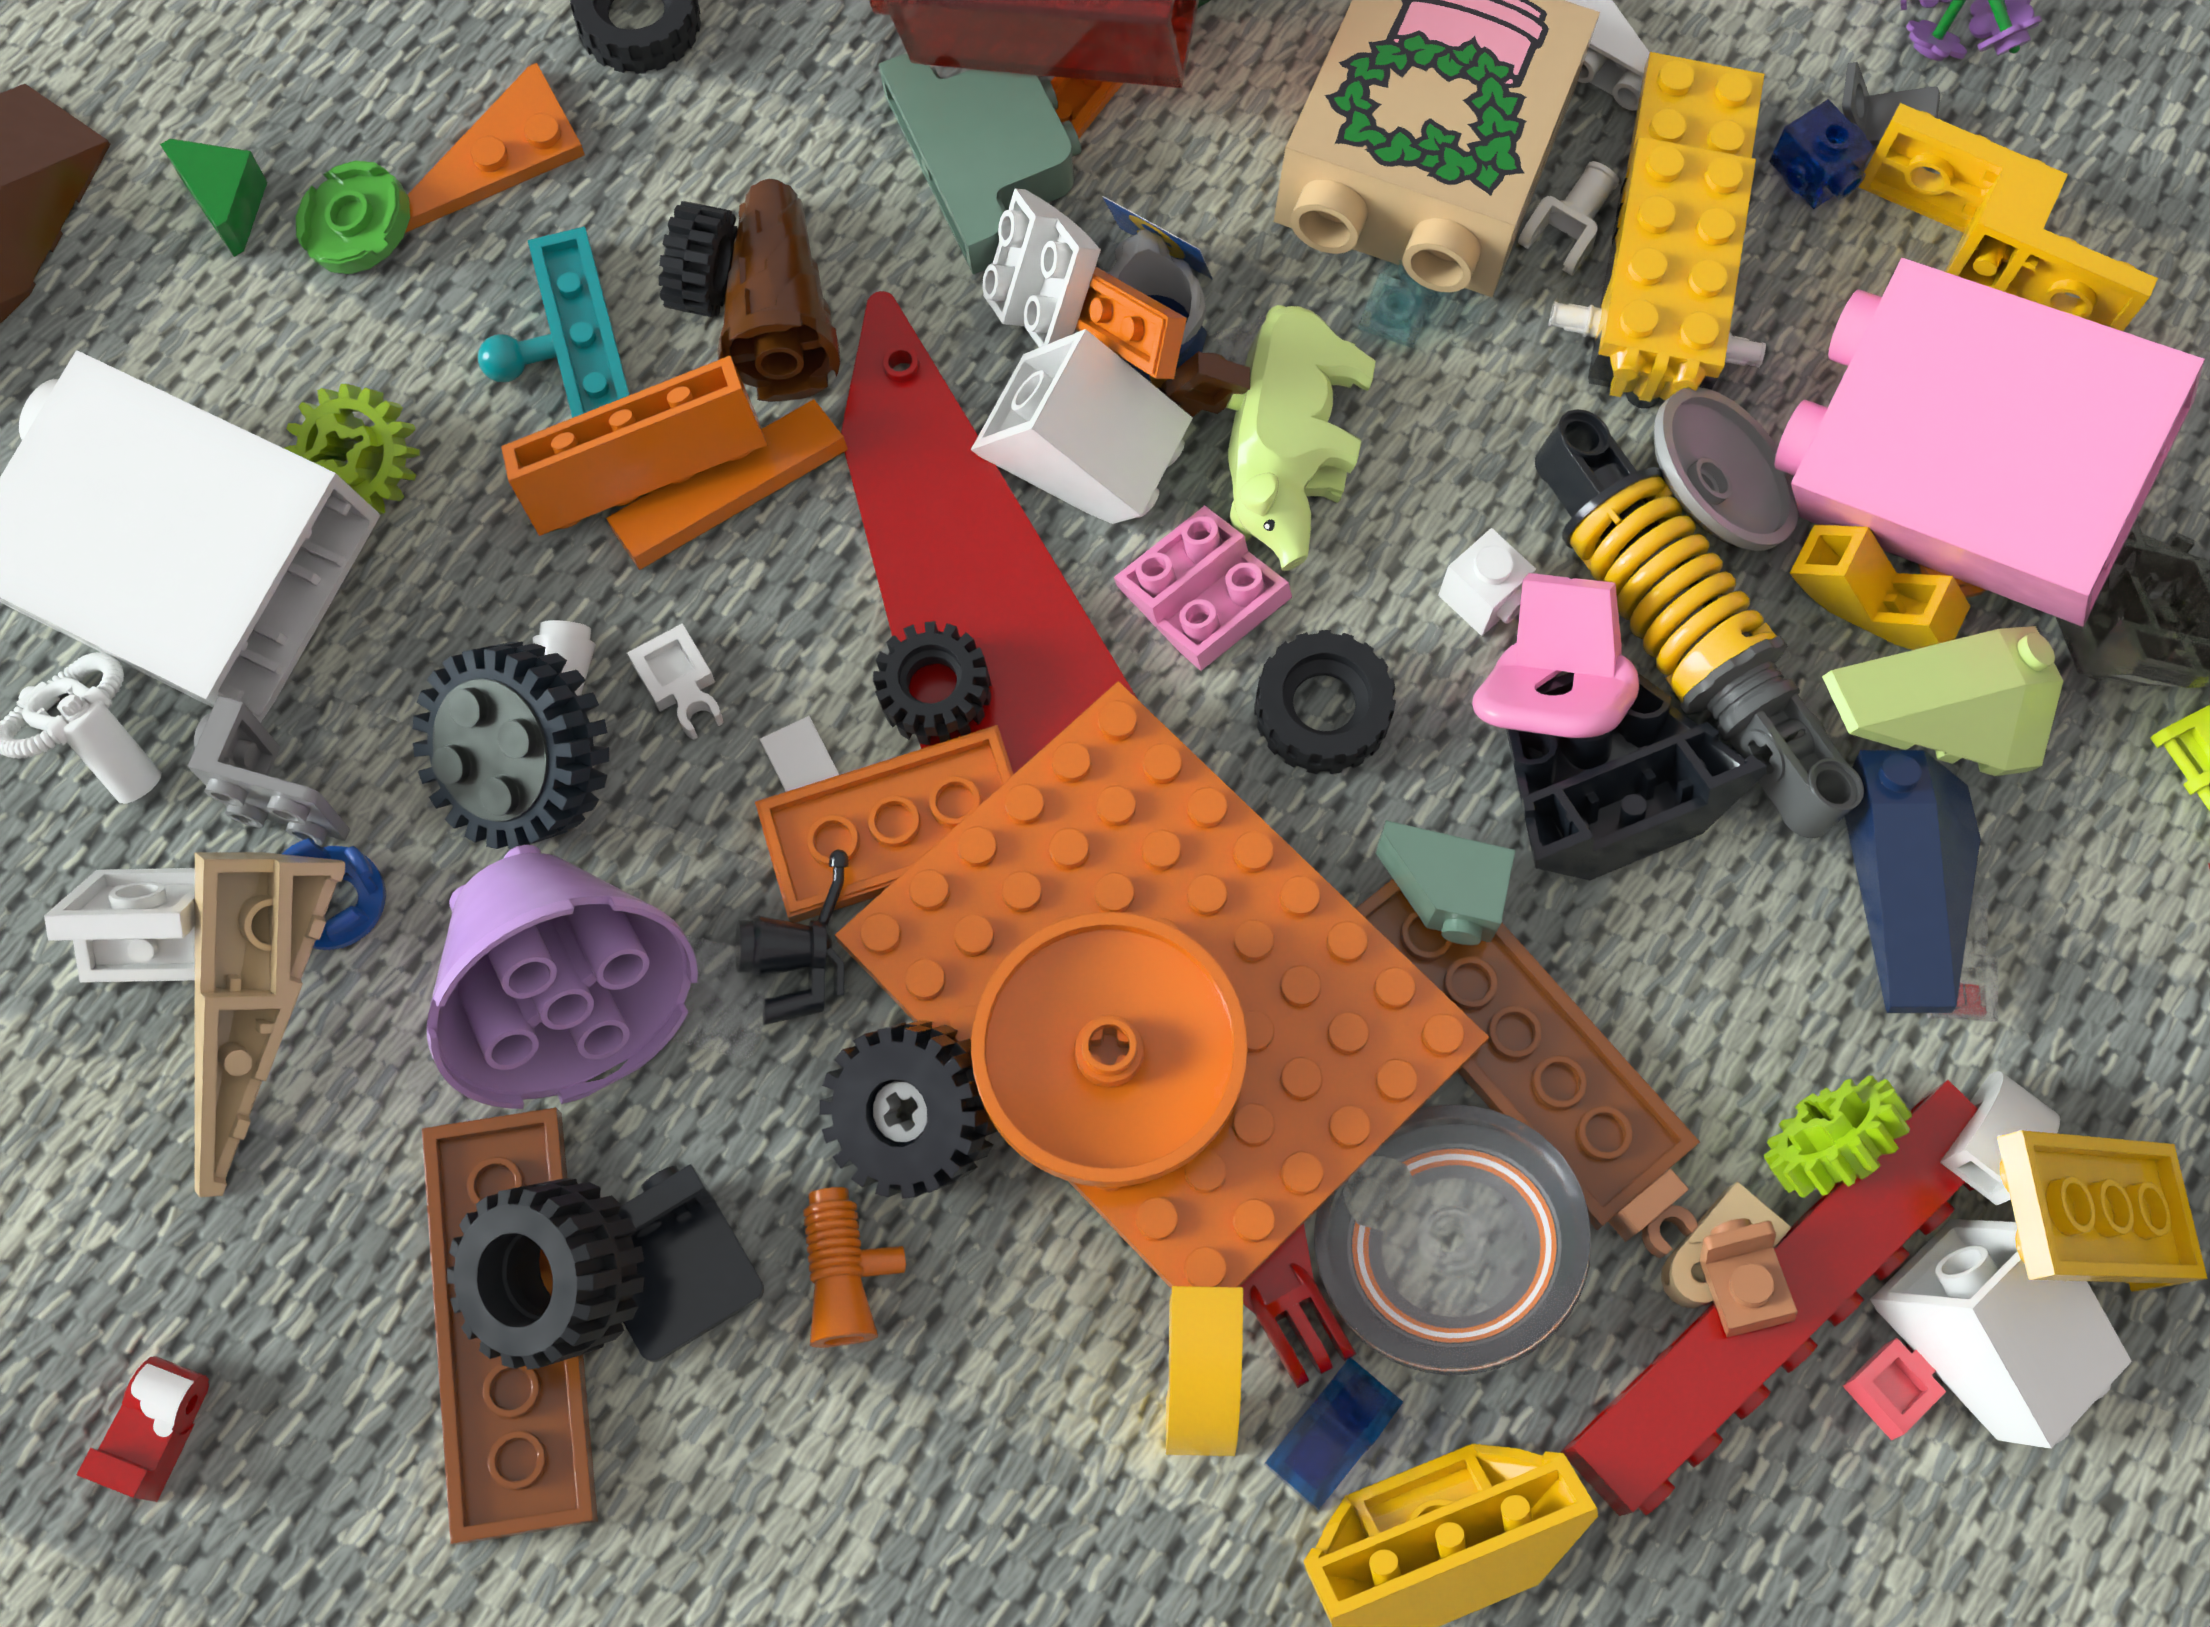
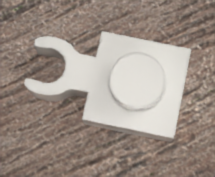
M683 623L627 652L632 665L659 711L661 712L677 703L678 719L683 731L689 738H698L690 722L692 715L698 711L710 712L718 726L723 724L722 714L715 699L709 694L700 691L715 683V680Z

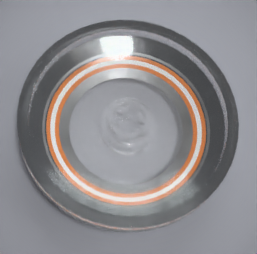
M1438 1105L1420 1108L1317 1210L1314 1225V1246L1318 1269L1330 1301L1338 1315L1348 1328L1375 1352L1392 1362L1425 1373L1439 1375L1483 1373L1514 1363L1534 1352L1561 1328L1572 1313L1585 1286L1590 1267L1592 1246L1587 1204L1581 1186L1564 1157L1542 1135L1526 1124L1508 1115L1476 1106Z

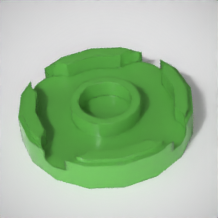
M352 161L335 166L323 174L328 180L323 182L317 190L313 186L308 189L302 197L296 214V237L299 243L307 251L309 257L328 271L334 273L353 274L371 269L390 256L403 239L410 220L409 197L401 183L385 168L375 162Z

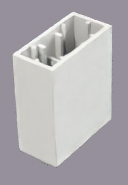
M76 350L60 378L42 383L27 399L19 421V433L22 442L0 477V602L99 652L109 654L118 659V661L211 707L214 706L218 695L241 701L261 723L276 701L381 515L335 472Z

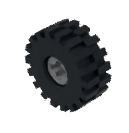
M915 1021L863 1034L853 1040L856 1046L842 1049L834 1059L842 1068L826 1073L822 1086L830 1088L834 1092L833 1096L820 1100L819 1115L832 1114L833 1126L822 1129L826 1143L838 1140L842 1151L834 1155L833 1158L841 1169L852 1164L858 1168L851 1180L862 1188L878 1182L875 1192L877 1195L891 1197L901 1193L902 1199L915 1198L927 1192L931 1193L968 1176L978 1168L974 1162L987 1157L994 1144L985 1140V1137L998 1132V1130L989 1118L979 1096L971 1059V1039L955 1042L954 1039L958 1030L950 1026L943 1025L932 1028L933 1021ZM899 1097L902 1100L913 1097L917 1102L918 1109L912 1113L914 1123L911 1120L901 1122L900 1117L896 1118L897 1110L901 1106Z

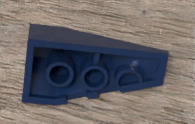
M1860 750L1852 768L1862 780L1864 794L1861 802L1845 816L1886 1013H1953L1957 1006L1981 841L1968 785L1925 750Z

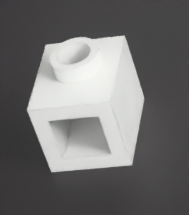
M1491 528L1448 566L1438 596L1483 636L1500 620L1507 624L1520 614L1523 579L1528 573L1535 574L1537 569Z

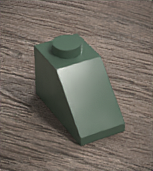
M1386 820L1378 840L1376 855L1426 928L1442 931L1441 935L1443 938L1457 944L1477 945L1481 941L1491 942L1502 922L1515 850Z

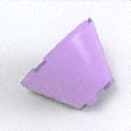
M521 845L511 849L504 859L487 866L473 876L467 884L457 888L452 893L450 898L452 916L428 1013L427 1040L431 1055L441 1075L455 1090L466 1097L483 1104L509 1109H523L524 1099H538L557 1095L561 1104L582 1099L640 1069L664 1048L685 1020L688 1010L684 1002L691 983H697L698 978L696 958L688 939L678 924L667 914L559 857L541 853L540 849L534 845ZM626 1061L618 1071L612 1073L606 1078L586 1082L596 1077L597 1075L611 1069L612 1067Z

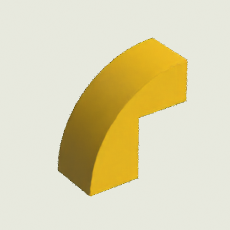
M1814 525L1790 571L1797 584L1828 612L1897 646L1911 650L1955 640L1971 607L1953 576L1896 573L1870 528L1864 526Z
M1172 1286L1169 1301V1387L1166 1397V1455L1235 1456L1239 1431L1242 1381L1243 1287Z

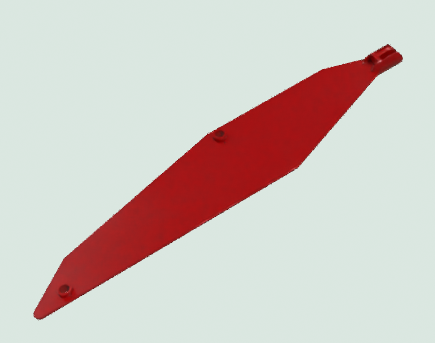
M886 291L873 293L868 298L841 434L844 436L848 450L845 451V456L892 636L895 635L902 642L907 639L903 628L914 624L916 633L920 634L925 632V622L936 621L938 631L944 632L946 623L957 626L960 637L967 632L974 639L976 649L981 648L986 661L992 685L989 686L992 696L990 706L983 705L985 717L981 723L978 724L973 719L969 722L971 733L998 725L1013 774H1015L1118 681L1135 697L1136 695L997 466L979 457L971 450L978 435L894 296ZM900 363L910 364V367L904 371L893 370ZM927 665L914 673L909 684V692L915 699L923 703H937L945 700L952 694L957 683V676L945 665ZM958 730L949 733L951 739L961 737ZM931 736L930 745L920 744L921 749L939 744V737ZM1303 1224L1240 1286L1243 1287V1305L1256 1315L1297 1388L1308 1383L1309 1379L1295 1351L1277 1323L1286 1317L1318 1373L1322 1375L1333 1368L1323 1344L1302 1310L1304 1306L1310 1304L1333 1346L1344 1361L1357 1354L1314 1281Z

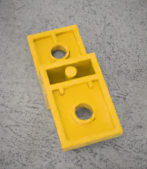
M1902 103L1899 104L1856 186L1963 232L1946 268V273L2120 331H2124L2150 298L2158 280L2157 277L2140 271L2127 262L2117 261L2084 247L2071 238L2059 236L2043 229L2068 176L2067 173L2050 167L2038 159L2029 158L1991 142L1984 136L1970 133L1937 119L1930 113L1916 110ZM1923 167L1932 168L1938 171L1940 174L1929 172ZM2065 293H2071L2079 296L2080 298L2071 297Z

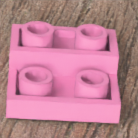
M1205 505L1114 576L1117 587L1200 671L1205 669L1292 598L1289 582L1248 551L1245 536Z

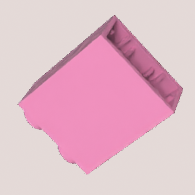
M1901 258L1883 297L1858 289L1847 302L1833 333L1828 358L1829 360L1846 365L1848 368L1829 407L1808 400H1803L1797 406L1780 440L1774 466L1775 469L1794 476L1791 486L1799 517L1817 525L1869 527L1881 548L1886 552L2084 627L2194 403L2205 359Z

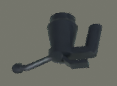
M834 850L830 854L829 867L833 868V881L817 921L811 920L809 925L758 915L752 920H738L736 967L738 973H752L756 977H763L804 968L809 969L808 989L763 1000L764 1025L824 1011L826 957L834 964V995H844V962L831 948L832 939L827 927L844 884V868L848 867V855L843 850Z

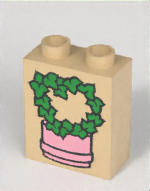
M1352 0L1285 147L1273 222L1292 228L1301 241L1318 251L1341 254L1353 249L1403 266L1414 281L1428 289L1439 292H1456L1466 288L1493 297L1575 91L1600 12L1565 0Z

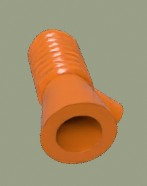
M831 1187L812 1191L808 1194L809 1206L803 1210V1216L805 1217L804 1225L806 1226L805 1234L807 1235L806 1244L809 1245L807 1253L810 1254L808 1256V1262L810 1263L809 1272H811L810 1281L815 1283L810 1346L828 1348L874 1340L878 1338V1333L861 1277L905 1273L906 1258L903 1246L860 1249L861 1240H859L857 1204L849 1199V1190L844 1187Z

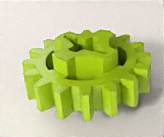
M340 384L338 392L325 388L317 390L320 405L306 402L300 403L298 407L306 419L303 424L288 423L286 429L291 434L297 436V443L284 449L335 472L380 515L385 513L383 498L401 501L404 495L397 486L399 480L414 481L416 478V474L411 469L405 467L406 459L420 456V449L406 446L405 438L416 430L414 424L397 422L396 419L400 416L403 407L399 403L383 402V392L364 387L361 391L360 387L350 384ZM353 412L363 413L375 425L371 427L365 426L361 418L354 417Z
M1868 1075L1856 1086L1850 1078L1845 1080L1836 1091L1831 1092L1828 1088L1820 1091L1819 1096L1812 1093L1795 1106V1109L1798 1111L1796 1117L1784 1119L1778 1124L1783 1133L1768 1138L1767 1144L1771 1150L1764 1154V1159L1788 1193L1796 1190L1800 1197L1805 1198L1817 1188L1822 1196L1827 1195L1837 1182L1843 1180L1849 1187L1855 1183L1856 1176L1861 1180L1866 1178L1881 1166L1877 1161L1879 1156L1895 1153L1899 1147L1893 1139L1909 1133L1910 1128L1905 1121L1912 1117V1113L1887 1079L1877 1082L1874 1076Z

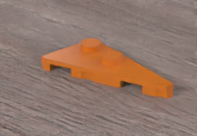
M537 63L528 66L407 194L410 203V220L405 233L585 156L577 135Z

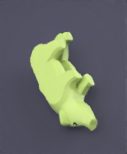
M1276 305L1267 313L1266 320L1248 351L1245 366L1250 367V390L1245 394H1233L1226 408L1236 410L1228 448V462L1234 496L1230 519L1232 526L1245 536L1246 542L1254 536L1266 544L1278 556L1282 571H1288L1304 563L1308 557L1311 510L1307 496H1322L1338 503L1344 492L1347 472H1352L1359 456L1361 439L1336 425L1328 423L1333 406V390L1331 385L1351 388L1354 383L1361 389L1368 391L1373 380L1376 361L1357 348L1355 344L1338 337L1327 323L1313 311L1300 306L1285 307L1283 305Z

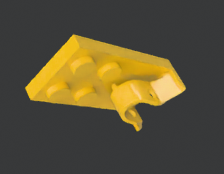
M2024 1130L1997 1137L2002 1157L2000 1175L2005 1188L2010 1193L2017 1224L2016 1248L2020 1258L2026 1265L2029 1280L2125 1282L2129 1284L2131 1292L2208 1279L2175 1144Z

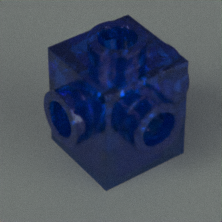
M1827 99L1784 127L1769 162L1783 176L1786 185L1793 192L1800 194L1815 209L1833 196L1838 200L1847 197L1862 183L1866 176L1862 170L1875 147L1866 139L1864 132L1857 125L1851 123Z

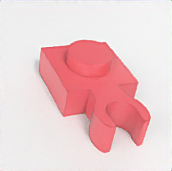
M1898 1338L1884 1344L1843 1385L1845 1390L1891 1441L1904 1435L1946 1393L1945 1389L1932 1376L1936 1370L1917 1350H1913L1909 1345L1906 1348Z

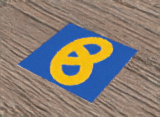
M1102 196L1120 229L1131 235H1136L1140 230L1144 229L1156 233L1164 239L1171 257L1186 261L1191 268L1213 280L1199 248Z

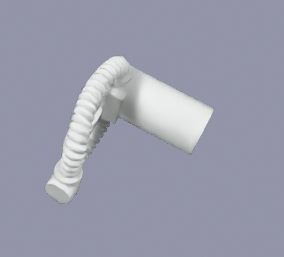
M94 652L82 656L74 661L73 664H70L69 667L64 668V672L60 671L58 676H53L52 680L47 681V684L40 682L36 686L24 688L20 692L19 700L16 702L18 706L14 708V711H10L9 715L4 717V720L0 721L1 755L13 759L33 757L34 755H40L42 752H47L49 748H54L56 744L64 746L68 743L119 803H130L146 795L157 785L162 773L108 709L112 706V698L116 696V693L119 692L122 686L124 673L118 659L106 653ZM92 672H103L102 681L97 687L92 686L89 689L80 683L83 681V678ZM65 693L69 694L67 697L63 698L60 701V698L58 696H62V694ZM60 701L57 709L61 716H50L46 711ZM26 723L30 727L45 730L41 734L30 738L12 739L14 735H17L18 731H21V727H25Z

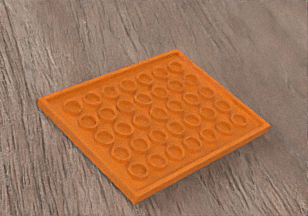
M1119 681L835 934L837 942L914 1022L933 1021L932 1028L943 1025L950 1026L958 1030L954 1039L955 1042L971 1039L973 1021L979 1000L988 981L1001 962L1029 936L1048 925L1066 918L1095 912H1123L1150 917L1185 933L1200 944L1215 959L1230 980L1238 996L1247 1031L1248 1051L1244 1079L1236 1105L1226 1124L1216 1138L1200 1154L1174 1172L1158 1179L1122 1187H1098L1068 1181L1171 1289L1172 1286L1240 1287L1489 1039V1036Z

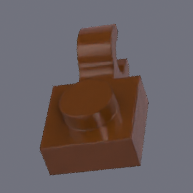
M1198 351L1176 369L1174 379H1166L1160 387V391L1191 417H1194L1201 410L1218 414L1226 408L1233 394H1245L1250 390V367L1228 361L1217 353Z

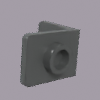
M1858 62L1848 63L1842 110L1855 145L1863 147L1877 146L1900 103L1916 110L1930 113L1938 119L1940 104L1938 87L1869 95Z

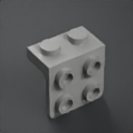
M218 695L211 713L205 715L196 728L194 735L195 750L187 766L206 785L204 792L227 807L225 814L228 817L245 825L262 828L267 819L287 825L286 832L300 840L311 838L317 845H323L326 836L345 841L350 828L321 793L303 785L268 776L280 746L243 702Z

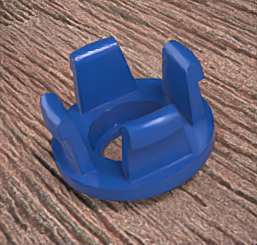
M307 838L292 845L282 853L285 855L344 861L345 874L343 880L350 882L358 893V902L355 907L349 906L326 920L320 940L315 941L314 949L334 950L347 947L365 937L374 928L385 906L386 888L379 869L355 846L349 848L344 846L321 847L315 844L313 839Z

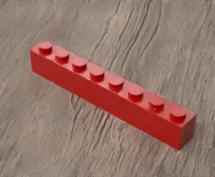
M1949 1080L1927 1093L1910 1110L1912 1117L1905 1121L1910 1131L1904 1136L1893 1139L1899 1147L1895 1153L1879 1156L1877 1161L1881 1166L1862 1180L1856 1176L1853 1185L1848 1187L1843 1180L1837 1182L1829 1194L1823 1195L1791 1226V1229L1774 1248L1797 1309L1795 1321L1727 1338L1715 1303L1713 1302L1560 1451V1453L1565 1454L1571 1465L1619 1516L1633 1513L1637 1508L1646 1516L1656 1509L1675 1489V1486L1668 1480V1477L1686 1460L1693 1468L1704 1461L1723 1441V1438L1716 1430L1733 1413L1742 1420L1761 1405L1771 1393L1763 1383L1780 1366L1787 1373H1790L1805 1361L1818 1346L1810 1336L1826 1320L1835 1327L1850 1316L1864 1301V1298L1856 1290L1872 1275L1879 1281H1882L1895 1271L1910 1255L1902 1245L1918 1229L1927 1236L1940 1226L1955 1210L1947 1200L1962 1185L1969 1191L1974 1190L1968 1183L1940 1163L1978 1110Z

